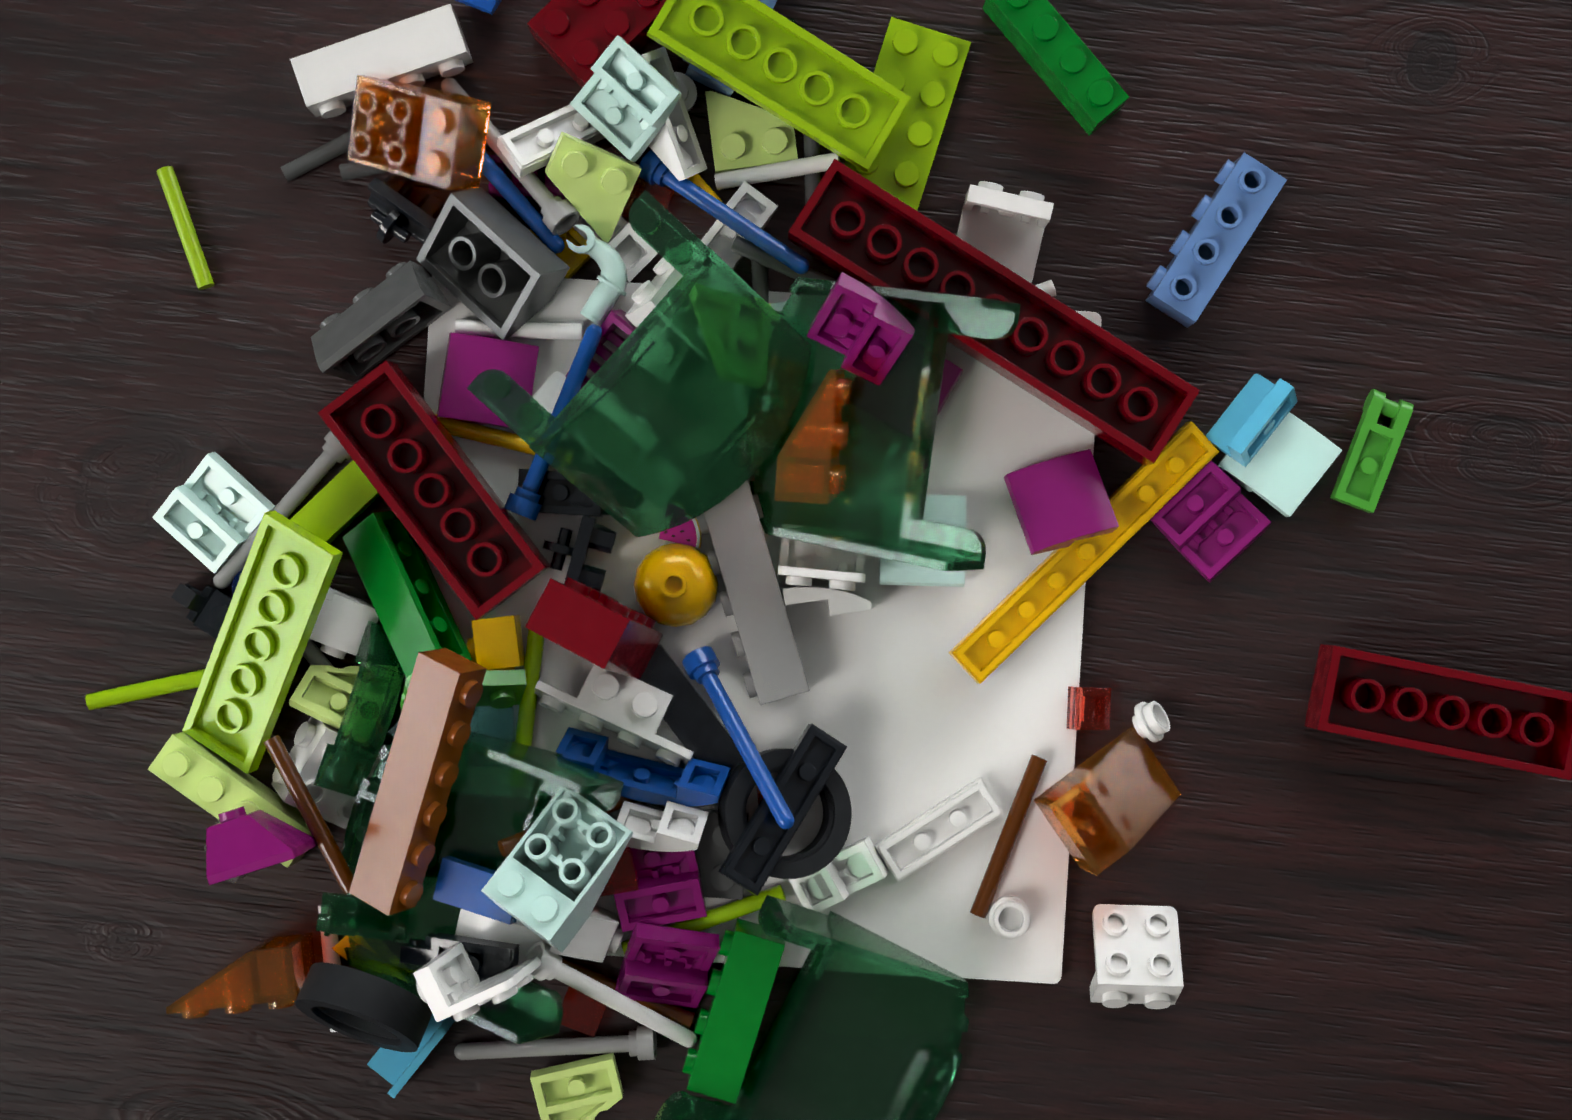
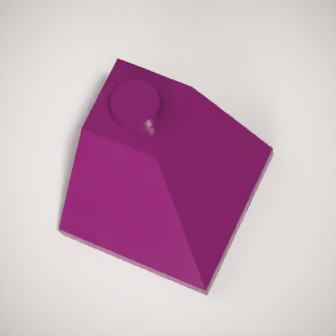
M244 806L218 814L220 822L206 828V877L209 885L294 859L317 845L312 836L262 810L246 814Z

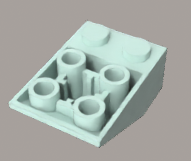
M563 784L481 891L496 905L562 953L589 918L633 832L573 789Z

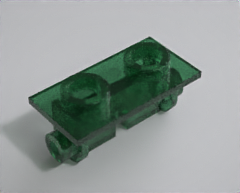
M323 892L321 913L318 915L316 931L324 932V936L327 937L330 934L354 937L358 935L364 936V938L391 940V943L395 944L396 940L406 941L409 909L388 916L354 895Z

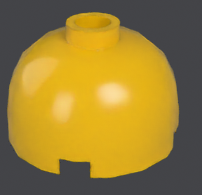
M680 543L661 545L648 553L638 566L634 580L636 601L645 615L655 620L658 624L671 627L691 625L706 616L716 602L719 586L717 575H714L707 555L693 546Z

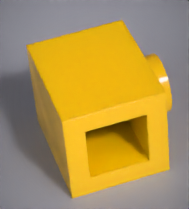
M520 615L471 620L473 637L467 640V648L473 659L471 661L487 668V670H515V667L524 665L525 654Z

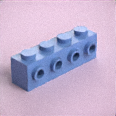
M1245 152L1235 162L1228 159L1214 179L1216 183L1220 184L1212 197L1205 194L1191 215L1197 219L1189 233L1184 230L1180 232L1169 249V252L1174 254V257L1167 268L1160 265L1146 285L1152 291L1145 301L1187 328L1198 320L1287 181V179Z

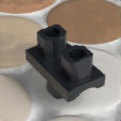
M398 170L394 171L383 182L375 177L368 185V190L371 191L368 206L374 209L370 220L380 226L376 238L383 244L388 243L393 237L406 243L412 236L424 244L445 204L432 194H427L417 206L407 198L413 192L414 184Z
M583 515L574 548L569 547L573 530L562 527L560 528L557 543L544 540L542 548L554 552L550 568L562 571L566 555L572 556L565 581L567 577H570L601 592L607 570L586 565V557L589 548L611 554L617 532L604 525L597 524V519Z

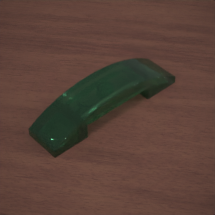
M372 621L367 623L354 661L360 663V667L334 745L327 743L314 782L316 786L356 797L380 752L396 708L404 676L383 626Z

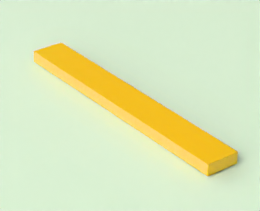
M1192 421L1186 422L1169 439L1154 464L1142 465L1109 497L1119 524L1116 530L1112 533L1076 540L1069 547L1054 550L948 653L976 683L981 684L1219 453L1218 449Z

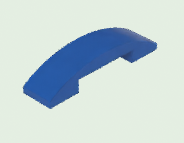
M568 727L554 753V762L591 785L625 798L666 806L667 801L688 807L718 803L731 770L730 767L691 758L690 761L688 760L684 769L609 750V737Z

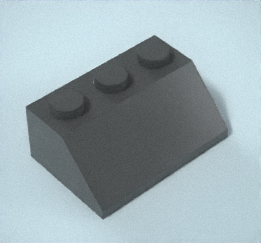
M482 187L453 192L449 195L416 258L426 270L502 340L509 339L551 301L570 268Z
M411 260L393 266L386 273V279L375 288L370 287L361 291L353 298L352 302L354 304L342 313L332 314L320 324L321 329L311 336L317 365L322 373L356 382L452 308L449 301L423 266Z

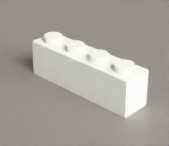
M451 4L290 59L306 107L316 117L322 116V118L339 116L346 111L347 106L359 102L365 105L379 102L386 97L385 93L399 88L403 91L417 89L426 83L425 79L440 74L442 77L457 75L465 70L466 65L473 63L458 16Z

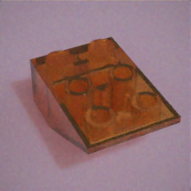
M357 75L347 159L446 190L478 188L481 181L491 103L457 93Z
M837 368L828 371L778 454L775 501L829 504L837 498V494H840V491H844L846 465H839L840 450L847 448L849 422L842 421V409L846 404H850L852 380L851 378H845V369Z
M1131 726L1035 798L1034 802L1078 866L1097 876L1129 852L1181 793L1144 738L1137 733L1134 726Z
M312 932L268 938L166 1007V1013H182L183 1019H193L208 1015L209 1009L225 1008L226 1014H237L252 1010L253 1004L268 1003V1009H281L295 1005V1000L310 967L315 963Z

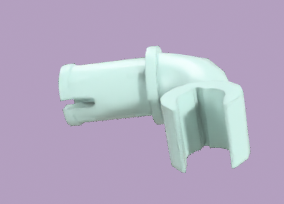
M583 224L575 225L586 233L587 245L576 246L566 239L568 247L575 253L589 255L597 262L601 270L600 275L596 278L599 282L580 314L601 326L621 295L626 296L627 294L625 292L627 282L625 263L619 253L607 243L596 238L595 233L588 226Z

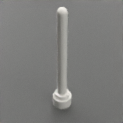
M538 941L528 951L524 962L538 956L542 963L531 973L533 978L539 981L556 979L684 1047L689 1048L696 1044L697 1036L693 1031L562 963V957L549 952L551 946Z

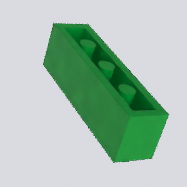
M985 0L984 12L1089 136L1122 109L1129 99L1128 94L1048 0Z
M393 511L372 513L342 537L406 678L413 673L418 652L447 648L469 660H473L422 549Z
M739 918L736 920L733 931L725 929L718 953L725 956L721 971L717 969L712 971L706 994L713 995L709 1010L703 1008L700 1010L694 1033L701 1035L697 1049L689 1047L682 1069L683 1073L689 1074L687 1090L736 1104L785 948L786 932Z

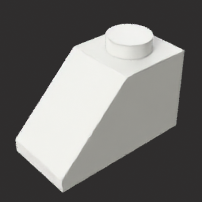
M595 905L589 918L565 950L561 953L551 946L549 952L603 963L608 951L616 954L624 932L618 927L620 922L619 915Z

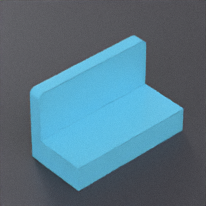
M1254 374L1206 434V437L1217 449L1246 467L1298 402L1294 387L1281 378L1276 384H1273L1263 376Z
M432 1014L416 1052H399L379 1048L367 1065L393 1085L387 1094L392 1098L396 1097L455 1020L448 1017L436 1022Z

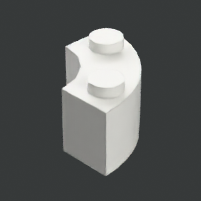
M329 587L309 639L321 643L320 651L336 658L344 659L346 653L363 658L379 617L374 606L359 598Z

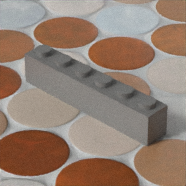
M738 444L689 457L688 461L691 468L684 469L683 473L689 493L698 492L702 509L695 510L701 534L710 533L714 549L707 551L711 569L714 575L722 574L726 590L719 592L725 616L734 614L738 631L732 632L731 637L737 657L746 655L750 672L743 674L749 698L758 696L760 705L810 691Z

